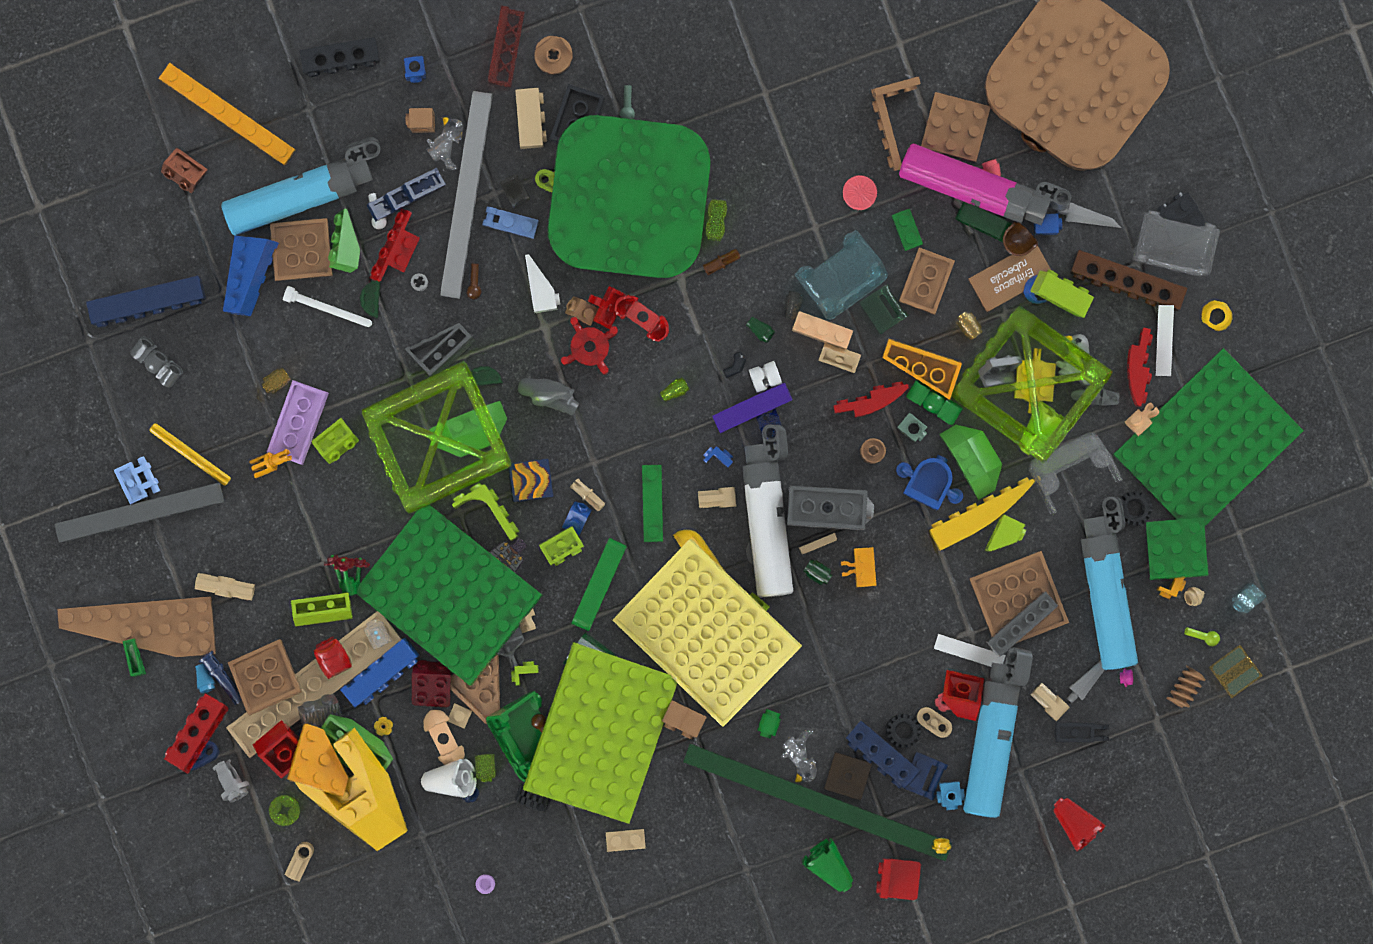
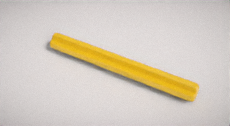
M158 424L152 425L149 430L152 434L221 484L226 486L231 480L230 476Z

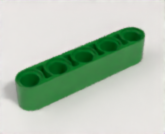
M609 538L571 624L586 631L590 630L627 545Z

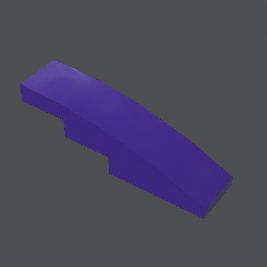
M783 383L721 411L712 417L719 432L723 433L793 399L786 384Z

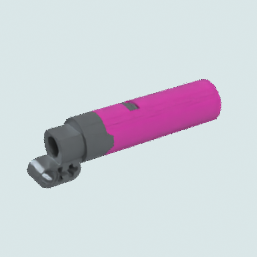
M914 143L908 148L899 172L900 177L1021 224L1023 219L1042 226L1049 207L1057 211H1065L1071 201V193L1068 190L1051 183L1041 182L1035 190ZM1063 197L1067 202L1060 203L1057 198Z

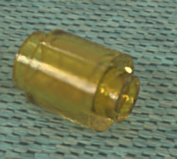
M965 311L957 317L959 321L956 324L970 341L983 332L982 326L972 312L968 314Z
M282 367L265 376L262 386L267 393L272 392V394H275L288 385L287 382L291 379Z

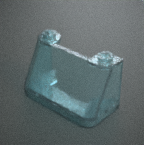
M857 230L848 233L844 237V248L817 268L813 269L811 266H803L794 274L827 320L841 314L881 285L888 277L881 259Z

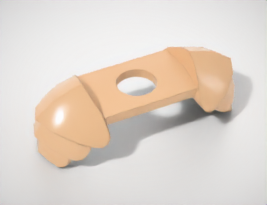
M430 710L423 720L424 731L430 732L440 753L439 761L446 765L459 759H464V748L462 745H457L446 723L449 721V717L441 710ZM446 733L449 736L447 744H440L438 742L439 734Z

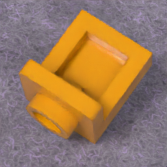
M1173 578L1169 590L1158 586L1156 590L1160 591L1159 595L1165 598L1177 597L1178 592H1182L1186 581L1184 578Z

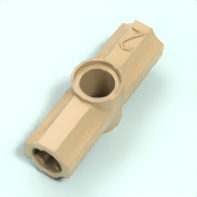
M198 573L195 589L229 598L236 597L252 600L255 584L235 581L233 578L223 576L216 577Z

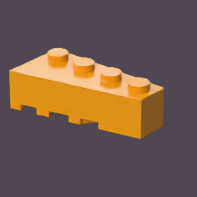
M888 338L882 357L950 400L962 363Z

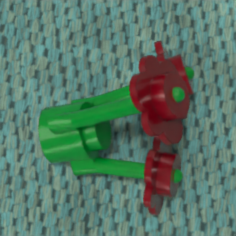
M331 555L324 562V566L333 565L339 582V588H342V593H349V596L357 594L361 568H368L370 563L361 557L352 559ZM354 566L357 567L355 580L354 577H348L347 572L348 569ZM340 571L344 574L343 579L341 577Z

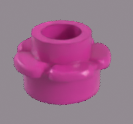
M1124 668L1123 672H1120V683L1124 684L1125 687L1133 685L1132 669L1126 670Z

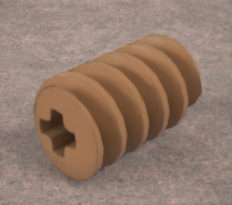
M1188 666L1186 667L1189 671H1182L1185 678H1178L1181 684L1174 685L1177 691L1171 690L1170 692L1173 698H1166L1181 708L1190 707L1186 701L1194 700L1191 694H1198L1195 687H1202L1198 681L1206 680L1202 674Z

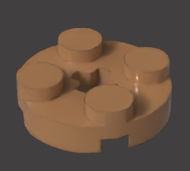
M547 36L539 41L535 50V61L543 72L554 75L560 74L569 68L573 59L572 48L564 38ZM551 50L559 53L556 60L549 59V52Z

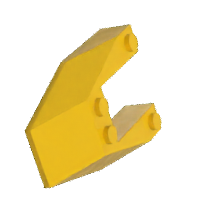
M353 728L333 744L354 773V775L348 778L343 797L297 782L295 783L304 794L325 812L378 851L408 830L388 773L356 729Z

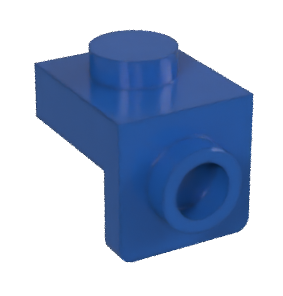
M717 446L714 449L710 447L703 455L706 457L703 460L705 463L713 456L720 460L727 468L733 463L731 460L733 456L725 449L721 451Z
M575 501L562 528L567 529L573 526L577 535H580L592 509L584 503Z

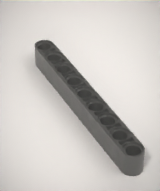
M216 483L54 525L58 542L63 543L225 501L221 484Z

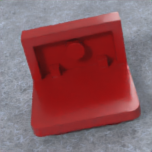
M883 858L878 866V874H881L880 882L877 881L876 893H879L880 898L916 900L918 897L921 864L918 861Z

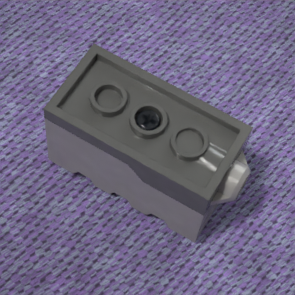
M790 486L786 526L865 530L866 523L873 518L874 504L867 497V490Z

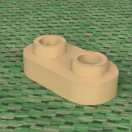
M928 707L921 708L918 711L917 720L920 725L938 737L944 738L950 735L952 724L949 720ZM925 713L930 715L927 721L923 719V714ZM940 724L945 725L944 731H939L938 727Z

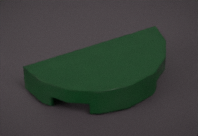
M374 280L362 289L360 304L368 315L378 318L381 281Z
M488 366L474 368L465 379V387L503 383L499 373Z

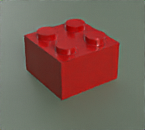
M281 720L252 745L258 756L282 779L290 771L299 737Z

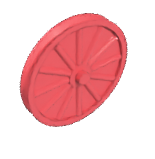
M859 175L850 178L843 188L844 201L855 210L869 208L877 197L875 183L866 176Z

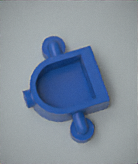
M937 455L936 458L922 461L915 470H912L911 466L905 462L900 463L896 467V473L899 477H910L903 494L935 510H939L945 496L953 504H957L963 499V493L960 489H949L952 483V472L946 464L948 459Z

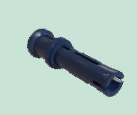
M211 650L198 661L204 664L209 671V676H214L226 694L231 698L234 705L242 701L238 688L223 670L224 665L218 662L213 655L214 652Z

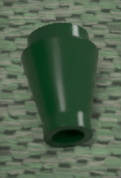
M754 317L746 324L761 342L768 343L775 334L772 326Z

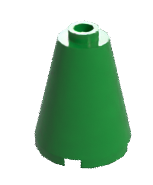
M831 838L829 841L824 839L810 850L812 854L809 857L804 856L802 864L838 892H846L852 887L853 878L835 842Z

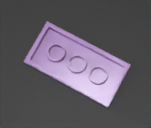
M292 380L267 453L274 455L288 449L291 454L287 456L292 455V460L290 461L303 465L329 393Z

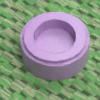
M483 874L476 880V888L480 893L488 894L495 888V880L492 876Z

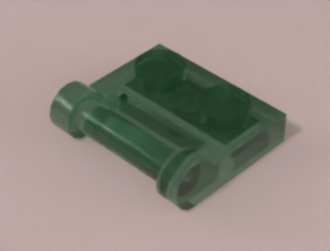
M888 284L859 302L880 335L909 316L906 311H903L891 293V288ZM879 296H885L898 315L896 318L893 319Z

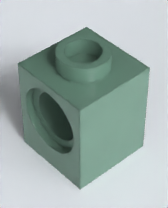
M910 412L897 427L900 432L914 443L916 440L921 441L927 434L925 431L927 426ZM910 424L918 426L919 431L917 434H911L908 431Z

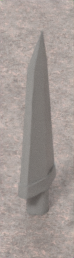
M1070 202L1069 207L1065 211H1057L1059 214L1066 215L1065 221L1121 228L1113 218L1083 208L1075 203Z
M1101 660L1069 687L1072 693L1066 699L1071 704L1078 697L1083 700L1104 672Z

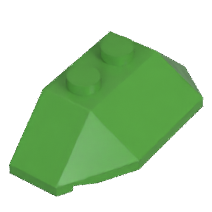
M498 401L447 420L430 428L429 431L437 448L458 457H463L496 444L507 421V417L501 402Z
M954 425L939 434L977 499L980 500L995 491L1002 463L984 432Z
M332 714L328 716L321 729H324L342 764L348 767L333 744L341 736L355 728L383 768L387 769L393 758L382 740L352 719Z

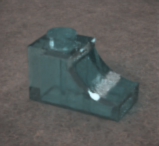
M1247 583L1231 599L1234 602L1232 606L1239 613L1242 611L1248 613L1267 596L1253 583Z

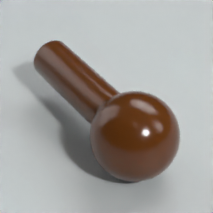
M471 263L470 286L466 290L467 296L473 300L478 299L482 293L481 288L478 286L479 263Z
M536 714L532 717L531 724L542 733L546 718L542 714Z

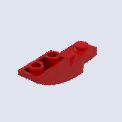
M1147 328L1141 329L1138 345H1130L1128 351L1127 378L1132 399L1137 407L1142 406V403L1146 402L1148 392H1145L1146 384H1150L1152 374L1149 373L1150 368L1143 367V364L1147 363L1149 353H1146L1147 345H1151L1153 335L1150 334L1151 329Z
M902 381L892 383V387L885 388L884 385L874 386L873 390L869 392L870 399H867V396L855 398L856 401L849 403L848 399L836 401L837 405L833 406L834 414L853 411L854 418L874 413L899 398L909 388L908 384L903 385Z

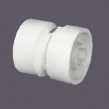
M774 361L764 364L763 368L758 366L749 369L757 393L767 390L768 386L773 388L782 384Z

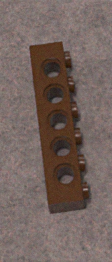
M1082 250L1077 251L1070 273L1074 274L1073 278L1081 281H1084V278L1088 279L1092 285L1098 287L1105 285L1110 287L1109 290L1114 293L1120 294V291L1127 293V297L1138 300V298L1146 300L1145 303L1156 307L1157 304L1174 305V311L1180 310L1188 289ZM1088 265L1096 267L1095 274L1092 275L1087 272ZM1106 271L1114 273L1113 281H1108L1105 278ZM1125 277L1132 280L1133 284L1131 287L1124 286L1123 279ZM1142 284H1148L1150 286L1151 290L1149 294H1145L1142 292ZM1161 290L1167 291L1169 295L1167 300H1162L1159 297Z

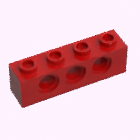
M205 693L197 701L195 711L187 717L183 730L181 729L177 733L173 746L167 749L164 760L188 774L229 708ZM209 712V717L206 720H202V715ZM199 729L198 735L192 737V731ZM188 745V751L181 753L182 747Z

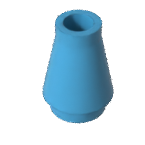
M204 664L195 666L197 689L200 690V693L215 690L214 685L216 683L213 677L209 676V671Z

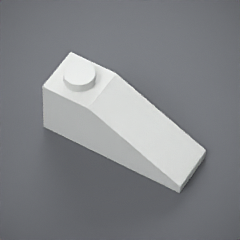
M525 255L534 313L557 310V305H560L559 293L555 294L553 287L530 255Z

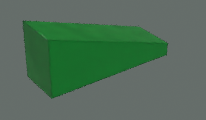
M135 638L123 641L130 676L145 675L146 671Z

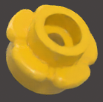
M381 717L374 723V729H376L378 735H389L392 732L393 723L386 717Z
M938 838L934 840L932 849L936 850V853L944 854L951 849L948 839Z

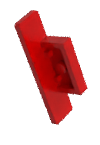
M401 209L396 215L395 224L388 232L385 246L379 252V259L371 269V279L380 282L388 265L401 272L405 271L420 239L404 230L412 212Z

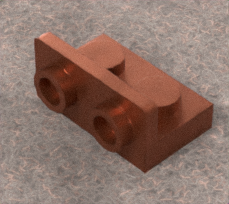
M176 148L164 161L161 172L167 179L176 182L181 189L192 193L208 169Z

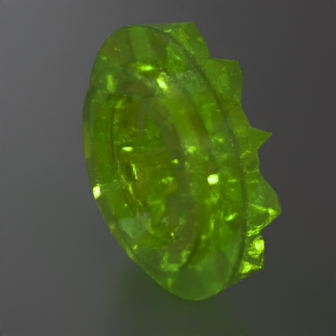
M278 796L270 804L269 815L278 825H291L299 817V803L291 796ZM282 805L285 807L292 806L288 811L289 818L285 814H277L282 810Z

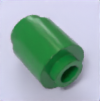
M766 709L765 713L762 714L757 731L761 732L760 736L771 739V736H776L781 721L779 718L780 713Z

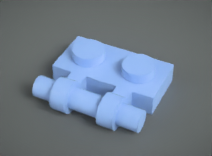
M144 456L137 459L140 465L137 468L134 467L132 462H129L114 470L130 505L149 497L146 492L148 488H151L153 494L160 491L157 485L159 482L157 478H154L150 470L151 465L149 462H146ZM141 472L144 473L147 482L143 484L138 475Z

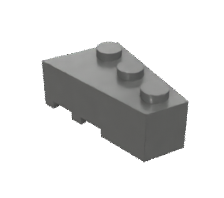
M458 323L437 333L433 337L422 340L414 346L405 348V350L435 380L476 340Z

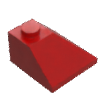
M950 670L946 671L942 700L957 717L976 721L981 706L984 678Z

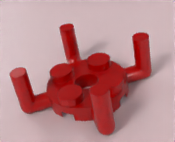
M572 317L570 322L577 333L571 341L572 354L562 357V364L566 366L576 360L587 366L597 365L601 373L607 375L609 370L603 360L609 351L608 340L618 334L617 327L613 326L609 331L603 333L593 327L582 328L578 319ZM588 341L595 344V350L592 352H587L584 349V345Z

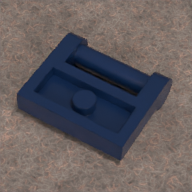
M916 752L911 763L921 772L907 787V790L934 801L936 796L934 793L948 765ZM931 766H937L928 790H922Z

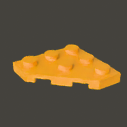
M306 723L303 724L287 779L343 797L348 776L324 729Z

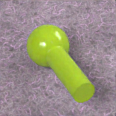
M1188 627L1185 629V635L1205 640L1209 646H1216L1220 641V636L1215 631L1205 633Z

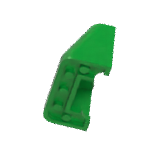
M530 691L486 717L488 727L515 773L523 782L526 781L542 735L541 731L534 728L531 724L532 717L536 714H541L538 709L542 706V699L535 691Z

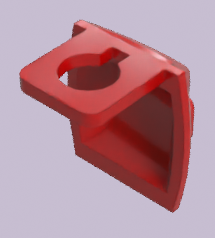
M333 636L318 643L316 649L313 650L319 667L328 679L352 668L345 649Z

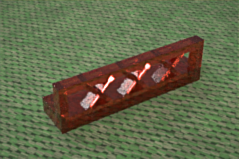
M501 6L488 83L507 87L512 86L525 12ZM509 14L520 16L519 23L513 27L508 22ZM512 31L516 36V40L508 46L504 40L505 35ZM509 50L513 57L505 65L501 56ZM503 69H506L509 73L508 82L497 80L498 73Z

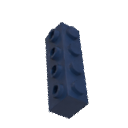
M862 721L846 737L849 740L847 745L855 751L858 749L864 753L862 757L870 764L875 762L879 766L877 770L884 776L889 774L893 778L891 782L899 789L902 786L907 789L921 772Z

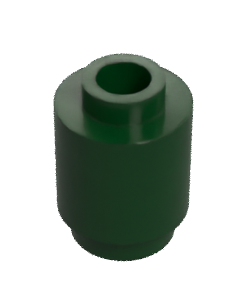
M811 559L803 571L807 574L808 578L819 585L823 583L827 585L832 577V574H830L831 569L817 560Z

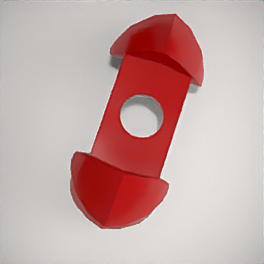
M626 295L617 299L614 310L621 319H625L627 316L648 331L647 337L653 341L659 342L668 336L669 325L663 315L658 316L641 304L635 296ZM641 311H645L649 316L645 322L638 319V313Z

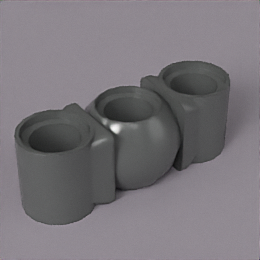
M141 336L130 350L131 356L141 364L144 362L149 372L157 374L155 377L162 385L171 388L182 375V368L174 363L173 360L168 361V356L163 351L156 350L158 346L150 338Z

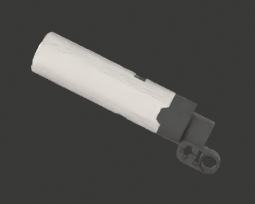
M766 425L762 431L763 444L745 446L747 465L742 466L757 596L760 598L793 593L778 461H783L788 456L786 430L781 425ZM774 429H775V431H776V436H775V437H773V435H772V432H773Z

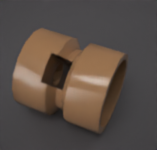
M876 438L866 440L860 448V456L868 464L880 462L886 453L884 443Z

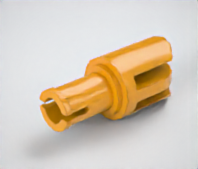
M285 449L274 455L267 453L250 460V464L258 463L251 467L252 471L262 470L255 473L254 477L258 478L277 470L279 464L292 460V455L287 456L291 454L290 451Z

